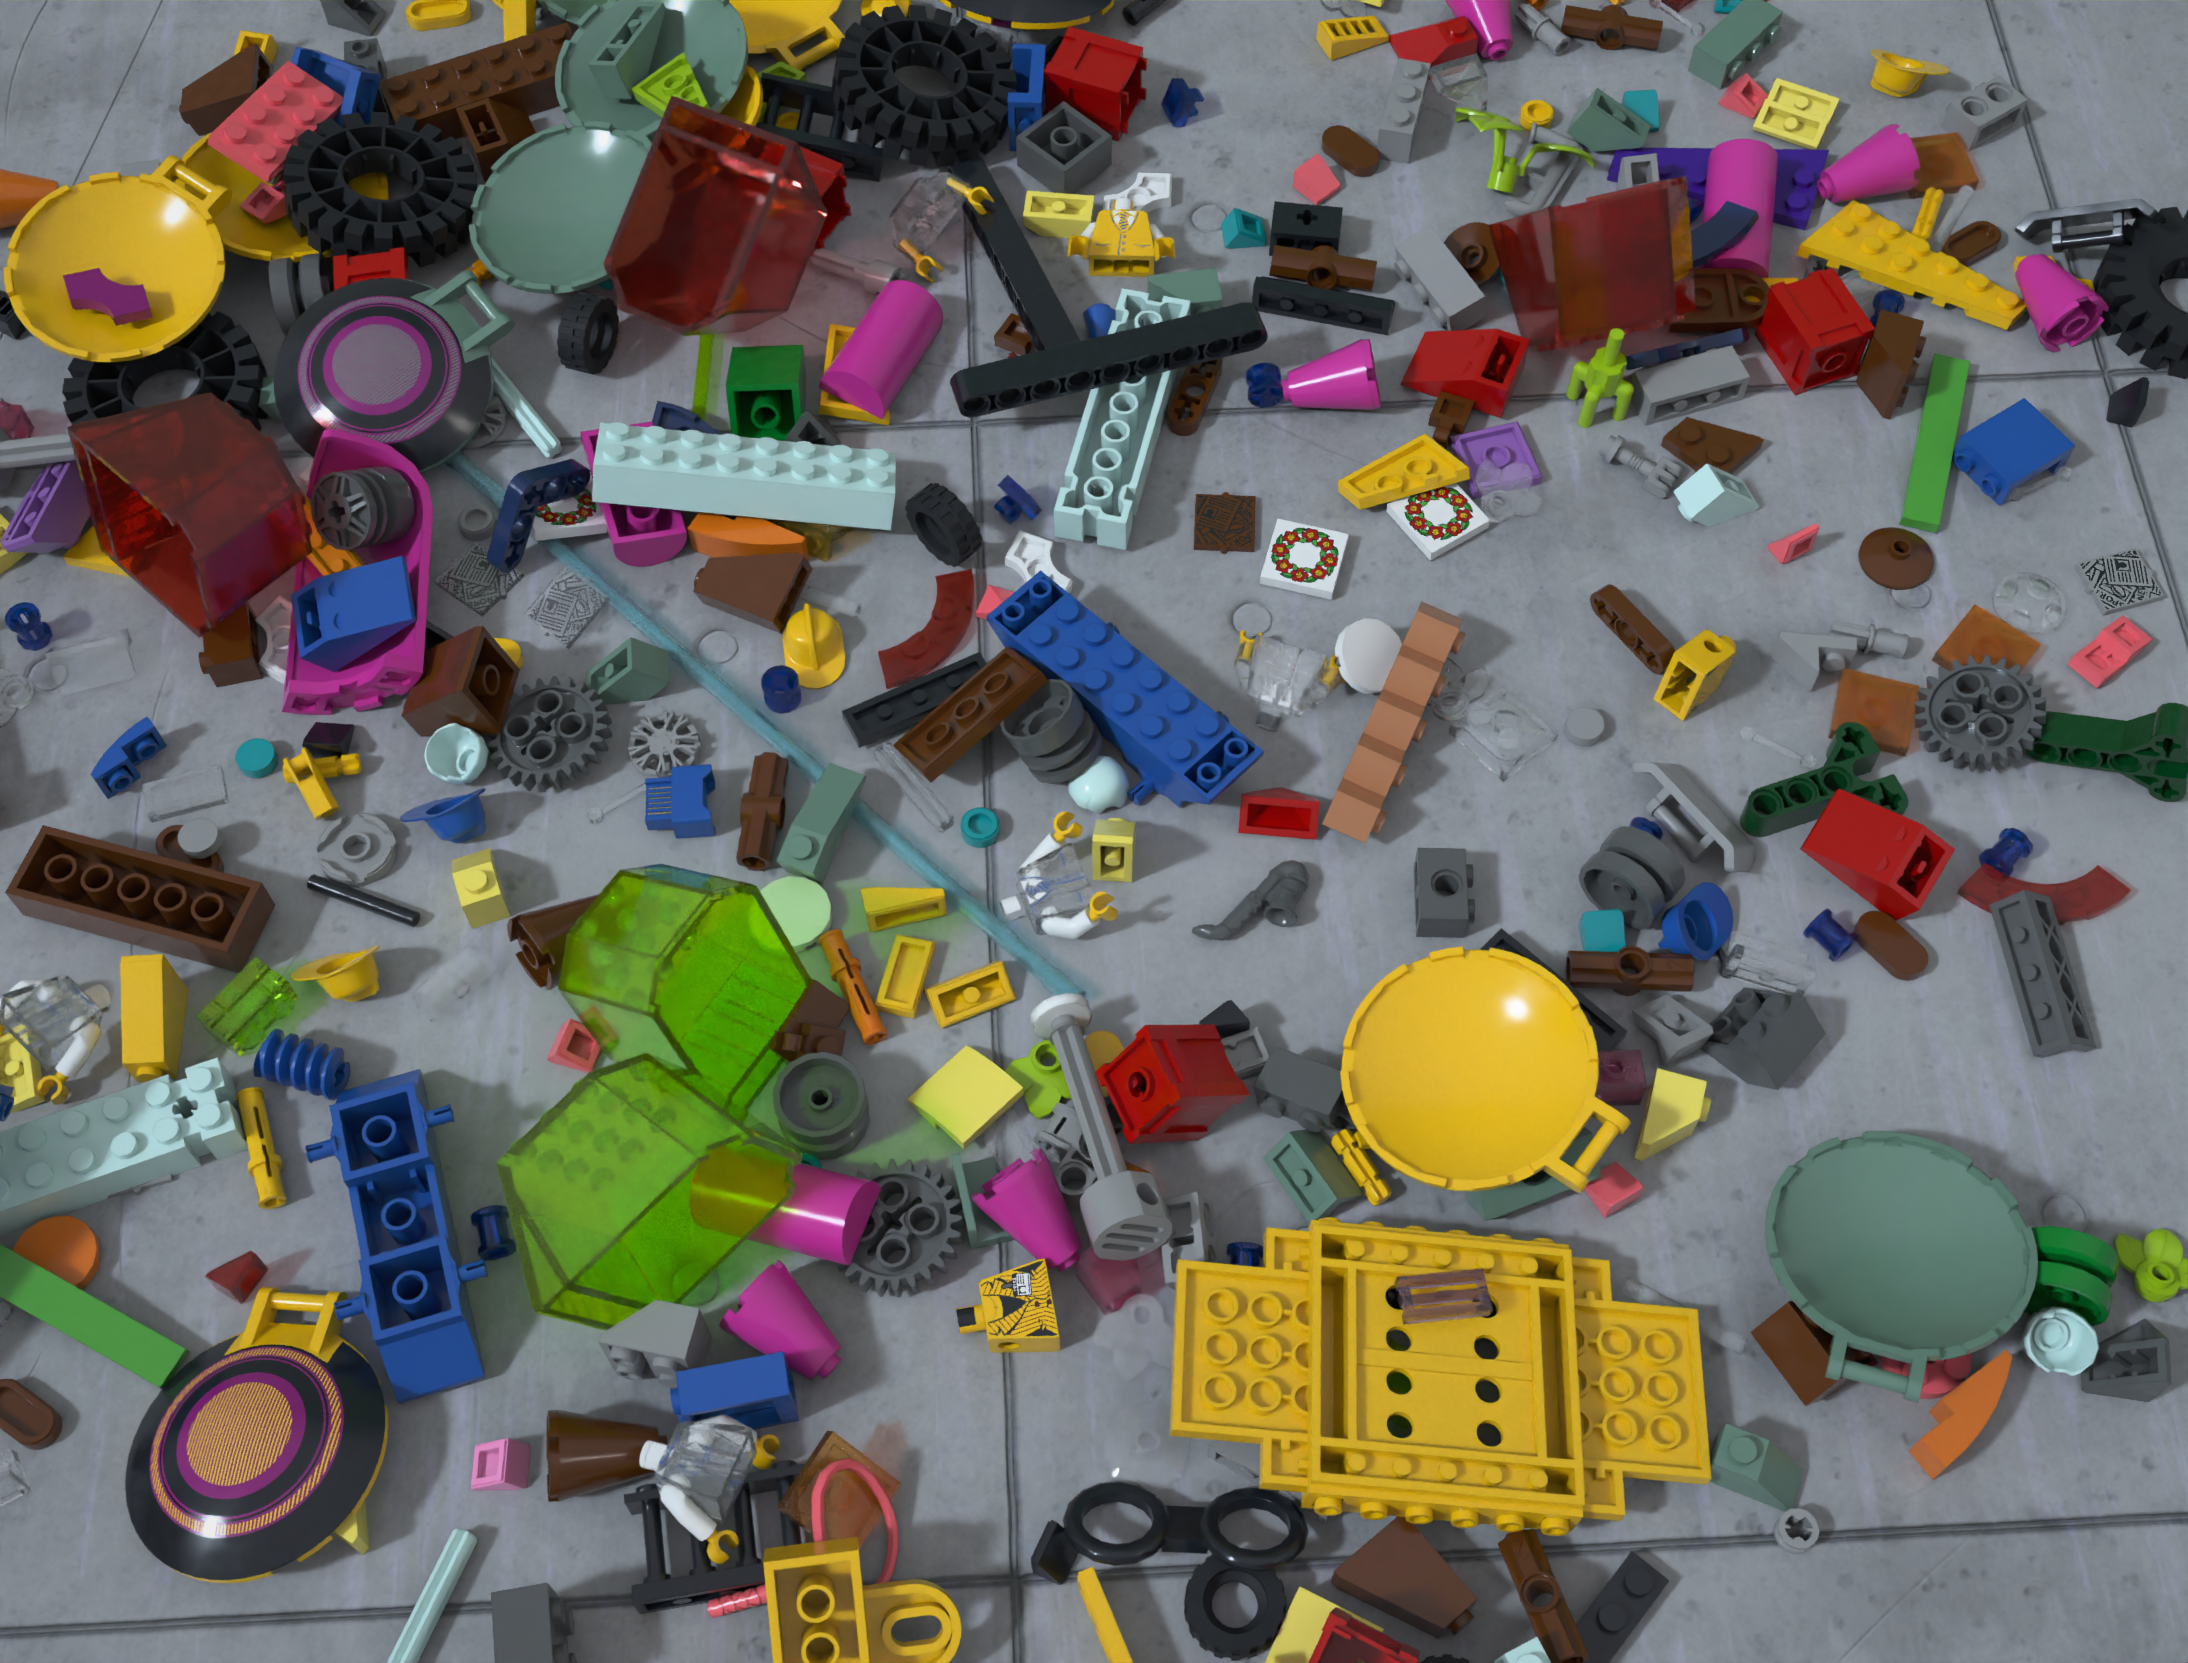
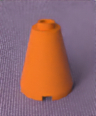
M0 169V229L19 225L20 221L32 207L49 193L59 188L58 181Z

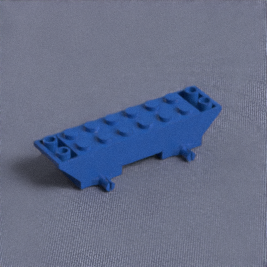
M1041 570L986 616L988 623L1005 648L1009 646L1042 671L1047 680H1063L1072 687L1082 702L1084 710L1091 715L1093 722L1101 730L1102 736L1124 753V762L1139 774L1142 781L1127 792L1128 798L1132 802L1134 800L1135 805H1139L1153 791L1166 796L1179 808L1187 801L1210 805L1264 755L1262 749L1229 723V719L1225 714L1222 716L1223 712L1213 711L1123 638L1115 625L1113 626V623L1109 622L1106 624Z
M420 1069L338 1092L336 1103L329 1105L333 1123L330 1139L305 1146L306 1155L310 1163L336 1156L340 1162L343 1181L349 1190L361 1259L358 1260L362 1276L360 1296L334 1302L338 1321L365 1313L368 1317L373 1340L379 1348L399 1404L486 1378L466 1282L488 1277L487 1266L484 1258L462 1265L433 1128L449 1122H455L451 1104L433 1110L429 1109L423 1075Z

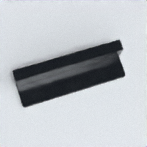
M1256 276L1253 286L1252 303L1259 312L1388 335L1395 307L1394 300L1335 289L1328 290L1311 287L1308 284L1264 276Z

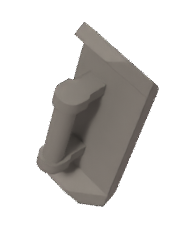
M1651 762L1632 763V773H1651L1663 785V789L1648 802L1644 810L1651 817H1655L1687 850L1688 856L1694 863L1702 860L1718 843L1724 849L1725 871L1746 872L1751 870L1756 860V849L1753 842L1678 765ZM1673 797L1707 831V834L1700 841L1667 807Z

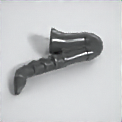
M1295 860L1281 862L1269 871V875L1255 890L1251 891L1220 924L1215 926L1213 924L1199 925L1193 927L1192 933L1209 940H1223L1232 935L1234 931L1242 929L1243 924L1249 922L1251 916L1254 913L1257 914L1266 904L1269 905L1265 908L1263 914L1269 922L1280 927L1295 925L1298 918L1296 915V905L1308 887L1309 874L1305 865Z

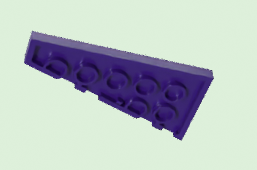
M1641 147L1616 150L1607 180L1617 183L1621 158L1657 153L1660 194L1704 205L1708 158L1713 148ZM1775 149L1778 154V170L1773 223L1805 230L1818 190L1817 181L1820 180V174L1824 169L1829 150Z

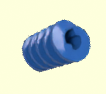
M274 1029L263 1042L256 1054L253 1067L255 1077L263 1076L267 1081H278L280 1085L293 1086L299 1091L308 1090L310 1094L315 1096L323 1095L328 1100L337 1099L338 1092L345 1090L351 1072L349 1062L344 1061V1051L342 1048L335 1047L329 1053L328 1044L320 1042L314 1048V1041L310 1038H304L299 1044L297 1034L290 1033L285 1037L281 1029Z

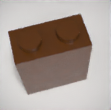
M476 626L424 651L423 674L419 681L410 689L401 716L421 737L432 736L437 729L450 723H457L470 728L478 734H500L520 669L484 626Z

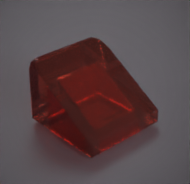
M249 1251L211 1270L205 1277L218 1291L242 1304L267 1273L268 1267L256 1253Z

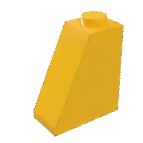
M163 954L121 956L122 1064L132 1077L141 1083L167 1074L171 1079H177L189 989Z

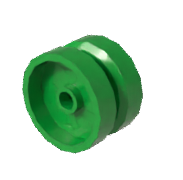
M2054 1226L2033 1227L2032 1230L2037 1245L2038 1272L2034 1291L2024 1312L2032 1315L2034 1312H2038L2041 1308L2065 1307L2083 1316L2091 1326L2104 1323L2109 1316L2113 1297L2109 1287H2112L2116 1280L2120 1261L2117 1252L2106 1242L2084 1232Z

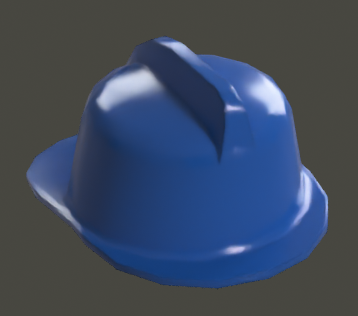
M481 788L467 795L439 799L420 805L405 812L400 816V820L403 822L424 820L441 840L454 843L466 842L484 834L486 831L485 812L479 796L486 789Z
M1703 882L1695 886L1679 903L1666 910L1661 921L1663 937L1658 943L1661 949L1670 948L1674 954H1691V957L1702 961L1711 958L1727 941L1733 927L1732 907L1722 889L1713 883Z

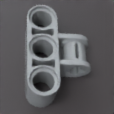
M1106 1096L1104 1101L1109 1116L1118 1114L1110 1096ZM1057 1103L1052 1110L1053 1117L1045 1129L1038 1131L1033 1139L1044 1152L1061 1161L1055 1172V1178L1068 1210L1078 1211L1080 1210L1081 1196L1098 1179L1091 1157L1086 1153L1088 1148L1075 1109L1066 1104ZM1112 1122L1121 1152L1123 1153L1129 1144L1122 1130L1125 1127L1123 1123ZM1070 1180H1078L1084 1184L1077 1191L1068 1190L1063 1185Z

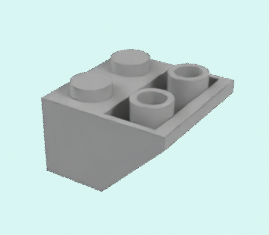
M655 1300L601 1333L598 1343L618 1376L629 1380H641L642 1376L657 1378L660 1384L676 1388L678 1387L677 1371L704 1366L712 1336L700 1308Z

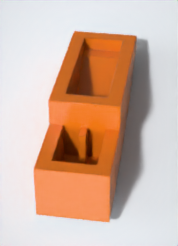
M699 512L687 528L692 550L713 558L799 553L809 560L806 538L762 518L737 516L735 520H732L720 514Z
M2007 1350L2003 1351L1941 1398L1929 1411L1939 1425L1920 1438L1909 1452L1933 1480L1969 1447L1983 1430L1996 1408L2006 1384L2012 1356Z

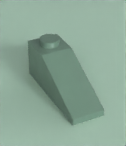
M636 2L589 62L588 66L604 98L632 99L634 95L631 88L647 78L666 9L664 3Z
M831 763L828 764L792 822L776 860L786 872L799 877H805L823 885L866 780L865 775Z

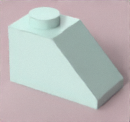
M1708 463L1673 491L1681 503L1678 505L1681 514L1689 522L1696 521L1708 527L1754 512L1760 507L1742 479Z

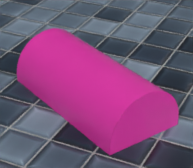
M1734 139L1717 145L1710 152L1707 165L1702 224L1712 218L1726 201L1757 211L1759 219L1751 230L1729 250L1725 248L1718 254L1706 260L1707 263L1698 266V269L1739 268L1750 271L1761 278H1769L1778 170V154L1770 145L1753 139Z
M895 280L887 283L821 378L818 388L883 419L942 328L943 312L937 300L926 289L913 282Z
M653 422L631 424L630 426L650 427L654 425ZM599 429L581 431V442L592 479ZM600 503L614 554L624 564L646 567L663 563L677 555L686 543L687 531L680 510Z
M718 1145L706 1155L698 1169L692 1189L691 1207L693 1218L701 1228L849 1266L877 1201L881 1187L875 1181L728 1145Z

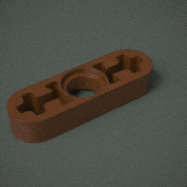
M1223 358L1186 367L1168 409V428L1172 433L1179 436H1189L1198 430L1221 377ZM1206 363H1210L1205 371V376L1202 375L1201 367H1204ZM1190 387H1200L1205 392L1200 396H1191L1186 393V390ZM1185 407L1189 408V417H1186L1184 421L1179 420L1185 413Z
M1607 584L1590 596V603L1595 614L1650 671L1655 674L1665 671L1675 652L1670 641L1614 585Z

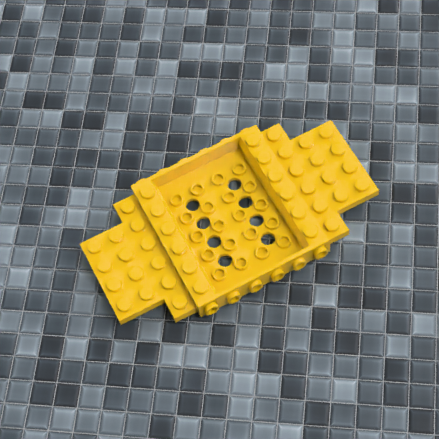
M1332 1217L1311 1220L1307 1231L1266 1227L1263 1244V1267L1178 1259L1175 1279L1170 1436L1260 1444L1259 1489L1301 1492V1508L1314 1509L1315 1513L1324 1516H1335L1344 1511L1360 1513L1362 1518L1368 1520H1381L1388 1516L1405 1517L1407 1522L1413 1524H1427L1433 1520L1451 1521V1525L1458 1528H1472L1478 1526V1524L1496 1525V1529L1503 1532H1517L1524 1528L1541 1529L1544 1535L1563 1536L1571 1532L1582 1518L1621 1521L1625 1516L1623 1477L1706 1485L1712 1479L1698 1309L1612 1301L1609 1260L1572 1257V1249H1569V1245L1557 1244L1547 1238L1526 1241L1512 1239V1237L1505 1234H1493L1485 1237L1470 1235L1463 1230H1450L1444 1233L1427 1231L1426 1228L1421 1226H1407L1402 1229L1385 1227L1382 1223L1373 1221L1361 1224L1342 1223L1341 1220ZM1393 1288L1403 1290L1409 1297V1306L1402 1310L1392 1308L1386 1301V1292ZM1477 1297L1491 1299L1497 1309L1496 1315L1491 1318L1479 1316L1473 1308V1300ZM1391 1330L1403 1331L1410 1339V1348L1406 1351L1391 1349L1387 1344L1386 1334ZM1480 1338L1490 1339L1498 1348V1356L1493 1360L1482 1359L1475 1352L1474 1342ZM1393 1372L1403 1373L1411 1382V1390L1402 1395L1392 1392L1387 1386V1376ZM1482 1380L1494 1383L1499 1389V1400L1493 1403L1482 1401L1476 1394V1383ZM1394 1415L1405 1417L1411 1424V1435L1406 1438L1393 1436L1387 1428L1388 1418ZM1484 1423L1494 1425L1501 1434L1500 1444L1497 1446L1484 1445L1478 1439L1477 1427Z

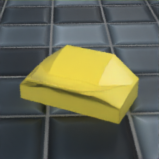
M1027 191L1023 212V226L1039 236L1069 238L1070 236L1081 235L1085 228L1092 223L1094 196Z

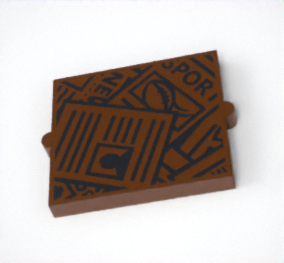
M1224 492L1222 495L1196 494L1194 550L1220 551L1222 554H1226L1227 551L1254 552L1256 496L1229 495L1228 492Z

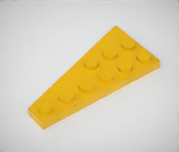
M1855 200L1851 201L1802 242L1796 254L1808 259L1810 254L1828 260L1826 266L1839 269L1840 266H1846L1857 270L1862 279L1912 297L1915 291L1933 297L1931 303L1943 308L1946 303L1964 309L1966 316L2008 330L2022 317L2027 309L2025 301L2018 298L2015 293L2003 289L1988 280L1983 274L1976 273L1958 262L1956 258L1944 254L1929 245L1924 239L1917 238L1902 229L1897 223L1885 219L1872 211L1867 205Z

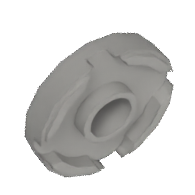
M358 813L359 816L350 818L346 815L336 819L325 828L318 839L317 859L322 871L329 879L348 887H363L378 881L390 871L397 859L398 843L391 826L381 817L370 813ZM354 844H367L366 849L361 854L356 856L347 854L349 848Z

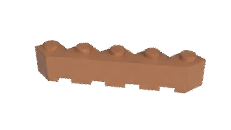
M1421 601L1323 820V825L1363 843H1366L1371 831L1376 834L1379 833L1387 816V812L1381 810L1391 785L1396 788L1399 787L1407 770V766L1402 765L1401 762L1411 740L1419 742L1427 724V721L1421 719L1430 696L1438 698L1447 677L1440 675L1449 652L1457 654L1466 635L1459 631L1463 619Z

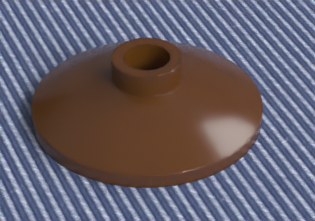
M1472 222L1462 225L1454 230L1444 241V244L1478 287L1491 280L1502 264L1504 257L1503 240L1500 234L1488 224ZM1479 256V259L1472 264L1473 259Z
M1887 527L1871 532L1862 541L1858 552L1859 564L1864 573L1875 583L1894 590L1912 589L1923 584L1929 578L1934 566L1933 553L1928 544L1915 533L1902 528Z

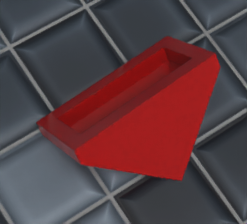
M1283 787L1242 793L1238 833L1316 840L1320 800Z

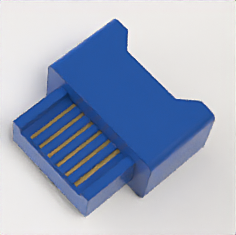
M711 764L672 767V777L645 779V823L648 830L673 829L676 839L716 835V829L711 819V811L708 810V795L715 790V777Z

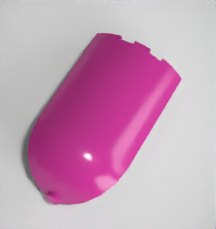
M327 429L323 431L311 467L305 495L311 500L313 489L320 478L335 471L357 470L370 466H388L401 474L408 483L414 498L415 515L411 529L404 538L393 543L370 545L365 548H357L354 551L366 565L399 556L406 558L416 621L341 669L332 672L300 658L292 606L282 712L333 715L334 708L354 706L357 712L383 705L384 698L390 695H404L419 681L423 674L433 507L429 486L416 466L391 446L362 435L348 433L344 430ZM298 546L293 593L314 579L323 576Z

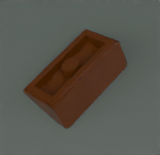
M811 979L779 1031L801 1035L803 1023L838 1029L850 1006L820 982ZM773 1041L769 1045V1049L786 1065L796 1060L797 1052L772 1047Z

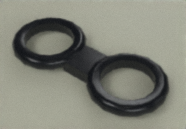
M1121 1481L1098 1483L1082 1490L1068 1503L1063 1517L1066 1539L1078 1553L1094 1562L1113 1566L1136 1564L1154 1556L1162 1548V1552L1207 1554L1209 1550L1217 1560L1234 1569L1250 1572L1272 1571L1295 1560L1304 1550L1309 1532L1304 1514L1290 1499L1274 1491L1255 1487L1233 1489L1217 1496L1207 1507L1165 1505L1155 1493L1137 1484ZM1120 1502L1131 1504L1143 1510L1151 1519L1152 1526L1140 1539L1130 1543L1113 1544L1100 1541L1091 1536L1083 1527L1082 1521L1091 1509L1105 1503ZM1254 1508L1268 1511L1278 1516L1286 1524L1289 1534L1281 1544L1270 1549L1250 1550L1230 1543L1220 1533L1219 1524L1228 1514L1242 1509Z

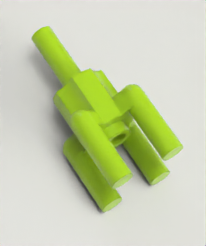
M1614 328L1610 331L1606 347L1597 349L1595 356L1590 360L1589 364L1584 361H1578L1573 367L1566 392L1567 397L1571 400H1577L1581 395L1584 382L1588 390L1578 419V424L1582 428H1589L1592 425L1597 405L1601 398L1617 396L1611 414L1612 418L1616 421H1622L1626 417L1634 387L1631 383L1622 379L1627 360L1625 355L1619 352L1624 338V332L1619 328Z

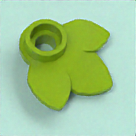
M1049 1040L1037 1043L1032 1047L1027 1057L1012 1061L1006 1068L1005 1072L1023 1087L1028 1110L1037 1119H1043L1051 1115L1053 1108L1057 1103H1060L1062 1097L1072 1100L1055 1045ZM1045 1058H1052L1056 1063L1053 1066H1043L1041 1061Z
M2157 1228L2147 1234L2143 1242L2122 1233L2118 1234L2114 1247L2120 1259L2119 1263L2134 1274V1286L2140 1296L2148 1301L2160 1303L2173 1298L2179 1289H2188V1259L2183 1258V1247L2176 1235L2167 1229Z

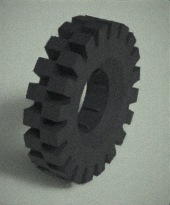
M898 5L884 7L881 17L875 11L861 16L860 25L854 22L846 30L845 38L841 39L832 78L833 101L837 111H844L842 120L851 131L861 128L859 139L871 148L884 139L885 144L882 152L884 155L898 160L903 150L907 149L910 150L909 164L926 166L929 153H932L937 167H948L954 164L956 155L962 162L978 158L979 151L986 155L996 147L997 139L1001 140L1008 125V92L1017 91L1015 90L1017 79L1015 70L1009 69L1011 60L1005 50L995 51L998 42L987 32L975 37L977 25L965 18H962L955 27L951 26V12L937 8L934 19L931 20L927 19L925 6L909 5L906 18ZM906 66L932 68L948 77L956 89L955 92L945 96L922 95L904 86L895 76V72Z
M359 112L342 115V127L332 118L317 123V133L307 129L297 138L298 146L291 145L286 155L287 164H284V183L288 219H292V227L300 238L308 236V245L313 249L323 253L331 248L332 260L333 256L347 255L351 257L356 254L366 255L389 252L390 249L404 247L407 255V265L408 256H411L419 268L435 263V252L447 258L457 251V242L465 244L470 237L469 224L472 222L473 215L471 204L478 185L477 172H474V163L469 153L462 154V145L452 136L443 140V130L430 123L417 132V119L405 115H400L396 125L392 126L389 125V114L387 112H371V124H365ZM383 172L398 175L411 182L415 187L413 192L404 197L380 200L365 197L352 190L348 185L352 179L360 175Z
M2178 207L2160 209L2159 213L2164 220L2156 224L2146 218H2137L2132 225L2127 223L2124 226L2125 244L2119 246L2109 245L2093 279V286L2095 292L2104 299L2109 307L2108 312L2105 310L2102 312L2104 314L2102 317L2104 321L2101 324L2102 329L2107 336L2121 333L2116 346L2128 356L2143 347L2146 351L2139 363L2156 370L2164 358L2170 361L2168 368L2169 376L2186 379L2188 376V313L2169 302L2162 293L2160 285L2168 279H2188V210L2184 218H2182Z
M217 311L211 317L209 312L203 321L187 336L155 354L121 362H94L73 358L68 367L73 378H64L62 393L67 400L63 402L65 412L75 432L127 426V424L131 423L136 412L139 410H149L135 406L132 399L137 388L147 378L156 373L169 369H187L196 372L200 378L198 386L188 398L174 406L158 409L169 420L174 434V451L169 461L164 464L147 465L137 455L133 454L93 458L94 461L105 470L111 467L116 476L130 481L136 473L139 478L145 477L161 480L164 469H166L172 483L191 479L189 465L196 462L203 475L220 468L213 455L217 451L230 461L242 453L244 448L238 437L253 442L262 429L258 419H267L268 417L258 406L263 378L268 376L255 344L252 343L249 334L240 324L235 327L232 318Z

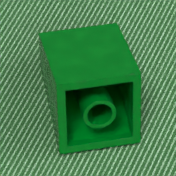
M803 345L732 347L725 385L731 434L739 437L759 439L769 437L779 441H786V436L803 412L806 411V369Z

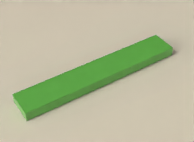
M1936 353L1933 356L1899 525L1936 533L1939 528L1970 361Z
M0 1244V1297L161 1389L174 1377L190 1351Z

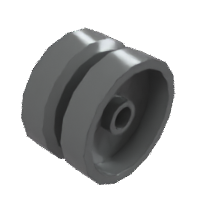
M323 253L303 255L300 259L299 267L291 257L272 259L269 262V283L272 301L279 325L286 336L296 320L311 305L334 291V281L327 259Z
M1621 826L1609 834L1601 844L1599 852L1589 858L1581 868L1578 876L1584 893L1599 910L1622 909L1624 925L1638 929H1644L1652 925L1663 911L1665 903L1674 898L1686 879L1683 866L1678 858L1662 841L1648 832L1626 826Z
M828 1052L810 1053L790 1062L779 1074L773 1089L774 1110L781 1133L787 1144L796 1152L811 1154L818 1160L838 1158L852 1151L865 1137L870 1123L869 1103L865 1084L856 1066L847 1059Z

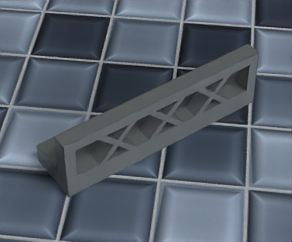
M2022 890L1989 904L2033 1056L2044 1058L2065 1049L2083 1052L2095 1049L2096 1045L2051 898L2046 895Z

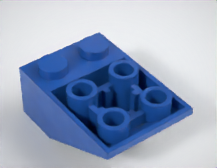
M403 556L318 577L291 595L300 658L332 672L341 669L416 621L407 562Z

